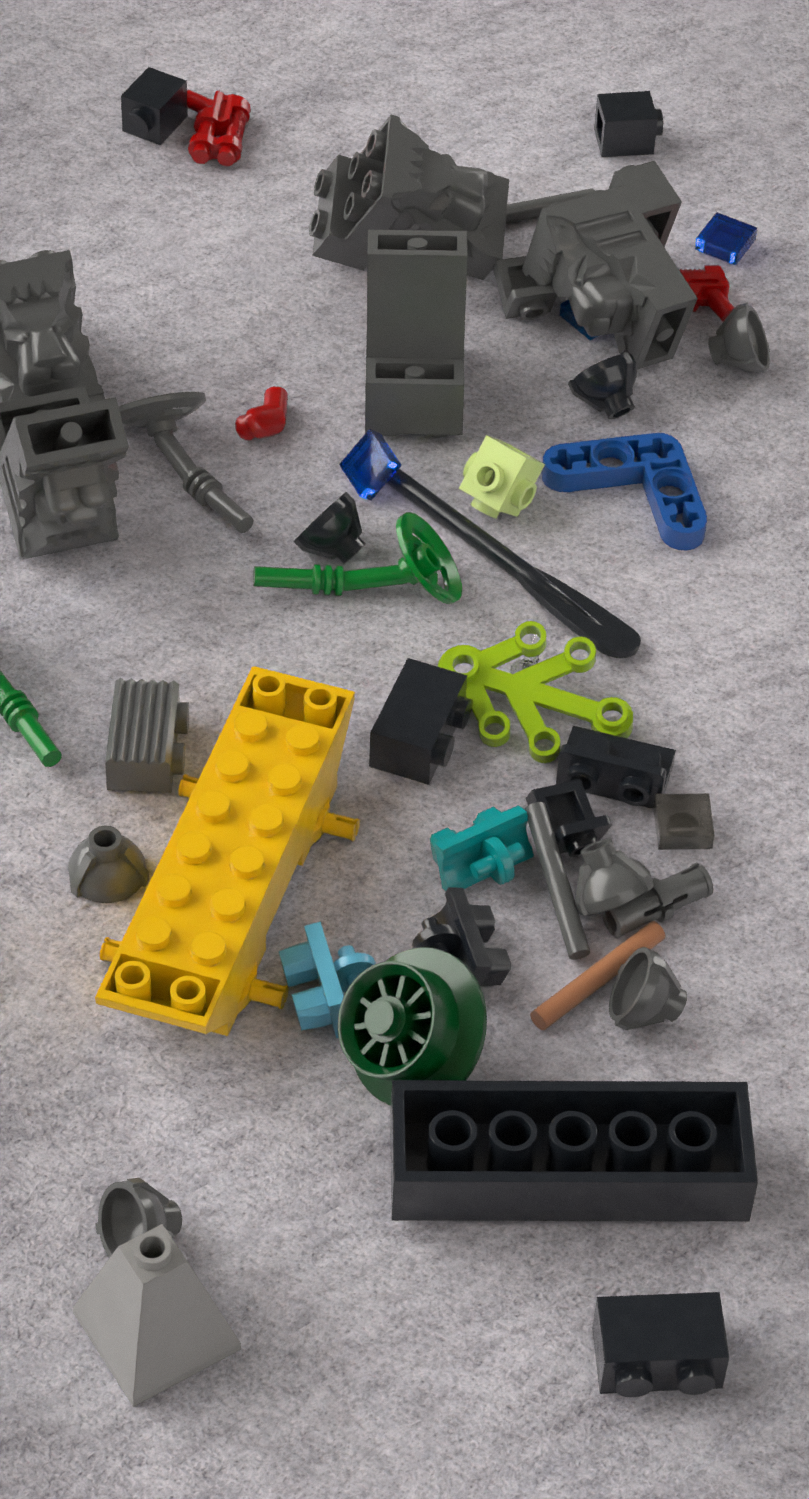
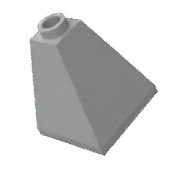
M163 1224L118 1246L73 1306L75 1317L133 1407L241 1350V1343Z

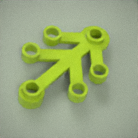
M526 621L517 627L515 636L484 650H479L470 645H458L448 649L438 662L437 667L457 672L454 668L458 664L467 663L473 666L471 671L461 674L467 675L466 698L473 700L472 712L479 723V736L481 741L487 746L499 747L504 745L510 738L511 729L509 718L504 713L494 710L486 689L506 695L528 738L529 754L539 763H550L559 756L560 737L554 729L546 727L535 705L590 722L591 728L594 731L628 738L632 733L633 711L631 706L623 699L608 697L598 702L545 685L572 672H587L594 666L596 662V648L594 643L586 637L572 638L565 645L563 653L514 674L495 669L522 655L536 657L545 650L547 644L545 628L538 622ZM527 634H535L540 638L535 644H526L521 639ZM581 649L587 651L589 656L584 660H576L571 654L575 650ZM607 711H618L622 717L617 721H608L603 717V714ZM492 723H498L504 727V730L497 735L487 733L485 728ZM547 739L554 746L548 751H541L535 747V744L539 740Z

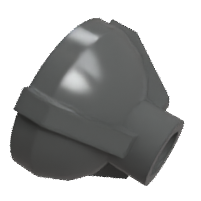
M748 302L737 305L717 329V335L709 337L708 345L711 357L716 365L723 363L724 365L741 368L744 371L753 373L767 371L770 365V348L761 320L755 309L748 305Z
M108 825L93 829L89 837L83 840L74 850L68 863L71 893L77 898L82 896L97 903H114L125 900L135 894L141 886L146 887L149 881V871L146 869L145 858L141 850L129 838L121 835L118 829Z
M611 839L597 841L581 851L585 863L579 869L575 904L580 915L585 916L616 908L637 898L644 892L650 891L654 887L650 871L638 860L628 857L621 850L616 851Z
M647 947L637 949L618 970V976L613 985L609 1000V1015L615 1021L614 1025L624 1030L661 1023L665 1019L673 1022L681 1015L687 1001V992L681 989V984L668 963L657 952Z
M141 1178L127 1179V1181L111 1184L103 1193L99 1204L98 1223H95L96 1233L100 1235L104 1250L110 1258L118 1246L163 1224L173 1238L181 1230L182 1214L175 1201L166 1198Z

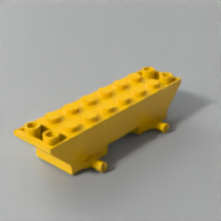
M252 666L200 777L196 778L184 774L183 779L180 781L178 795L188 797L189 800L122 941L106 937L104 943H102L100 960L110 961L111 964L95 996L96 1004L204 1034L214 1032L229 1036L237 1015L251 1000L275 1006L279 1009L284 1008L289 986L257 979V969L266 951V934L296 866H303L311 846L324 833L349 839L353 842L358 834L360 819L330 812V802L337 789V772L355 700V691Z

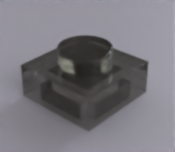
M709 793L655 794L653 809L658 850L713 848L715 835Z

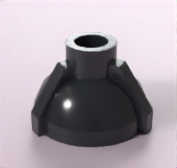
M624 352L588 367L573 380H570L568 385L574 396L599 412L605 410L608 419L619 418L635 408L630 396L633 395V386L637 378V363L632 354Z
M345 492L322 512L293 542L302 551L332 560L338 557L343 564L347 563L366 545L360 538L362 529L355 500Z

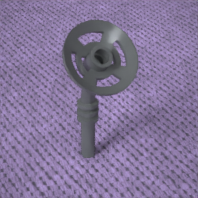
M178 392L163 394L118 406L123 425L147 427L148 436L154 437L156 445L182 479L183 489L199 504L210 506L239 533H245L252 527L253 518L222 491V484L203 467H197L173 435L177 431L176 421L193 413L206 402L204 393Z

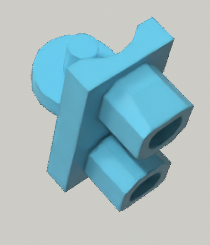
M321 922L304 926L307 936L306 942L279 951V955L289 987L316 979L319 980V987L291 994L301 1031L332 1024L335 1036L339 1038L338 1015L344 997L343 992L347 991L360 973L375 965L376 962L372 956L366 953H356L354 947L350 945L341 947L338 950L339 959L333 962Z

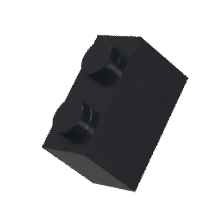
M407 658L370 732L369 767L429 785L438 765L446 767L451 758L455 742L453 734L456 728L463 730L468 723L473 700L466 698L467 675Z
M720 1292L597 1297L592 1332L600 1394L618 1393L624 1397H640L653 1391L679 1390L684 1394L698 1395L709 1392L712 1389H723L729 1362V1351Z

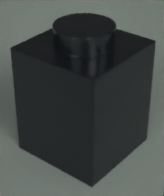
M148 67L121 95L122 131L162 145L188 117L187 80Z
M650 91L597 94L594 132L601 157L654 154L656 136H661L663 133V115L660 108L655 109Z

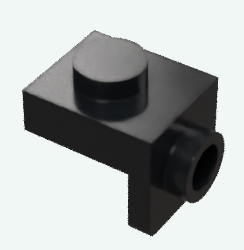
M580 779L533 789L525 798L528 805L536 802L545 803L560 854L568 852L569 857L582 856L581 851L585 847L600 841L612 826L608 815L595 817Z

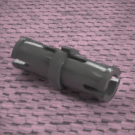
M695 863L662 880L653 878L654 887L650 891L644 892L621 906L601 912L606 928L611 935L619 938L651 921L657 920L662 923L671 919L674 916V911L713 894V883L708 871L703 865L699 866V863Z

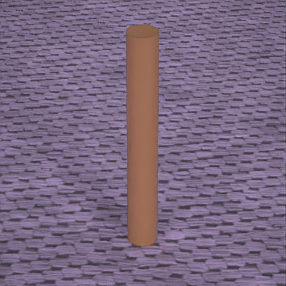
M655 921L649 922L530 1013L535 1026L540 1030H546L617 976L621 965L637 949L641 947L652 949L665 939L663 928Z

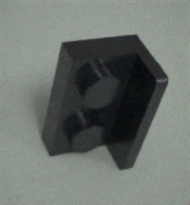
M573 726L567 744L562 745L559 753L556 784L580 779L586 793L622 801L632 806L660 810L674 765L676 750Z

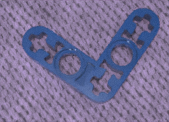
M649 433L558 444L551 446L545 451L542 461L545 466L541 476L544 484L551 490L575 492L642 484L663 542L673 549L685 551L695 549L702 544L705 538L707 514L682 445L673 436L665 433ZM616 458L624 464L619 467H607L601 464L600 460ZM665 486H674L681 489L683 493L678 496H668L660 492L659 489ZM682 514L685 528H683L681 522H676L677 515Z

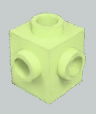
M486 435L478 452L472 454L466 462L463 470L464 479L459 489L474 497L470 504L472 507L490 517L497 519L500 512L518 517L520 511L525 509L533 500L537 489L535 483L545 464L505 441Z

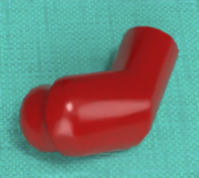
M279 386L269 387L264 393L263 405L248 409L246 414L236 419L235 428L239 437L250 441L255 437L263 439L279 434L286 425L287 391Z

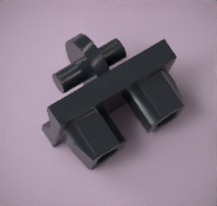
M448 887L445 892V906L437 914L422 921L423 931L418 933L413 939L412 948L427 947L448 952L468 966L480 986L502 985L511 970L512 964L506 949L485 948L484 943H488L495 931V918L489 905L469 904L463 888Z

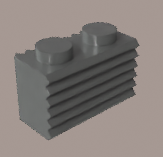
M119 678L115 681L105 759L107 790L172 793L173 776L183 775L185 766V743H177L178 734H188L189 702H180L179 683L173 680L167 683L162 680L157 683L153 679L149 682L140 679L136 682L132 678L127 681Z

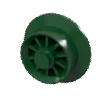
M427 947L412 948L399 952L386 961L372 965L360 973L347 989L338 1015V1037L344 1055L355 1068L359 1079L374 1097L390 1106L392 1080L466 1081L480 1058L487 1030L485 999L473 972L454 955Z

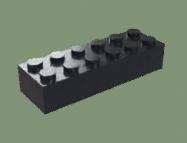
M392 1080L390 1109L392 1221L750 1222L758 1178L748 1082Z

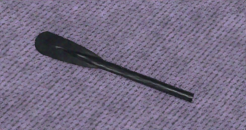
M383 459L376 465L374 474L517 579L558 620L578 636L590 639L599 652L614 658H628L638 652L641 644L639 634L615 615L562 581L533 567L389 460Z

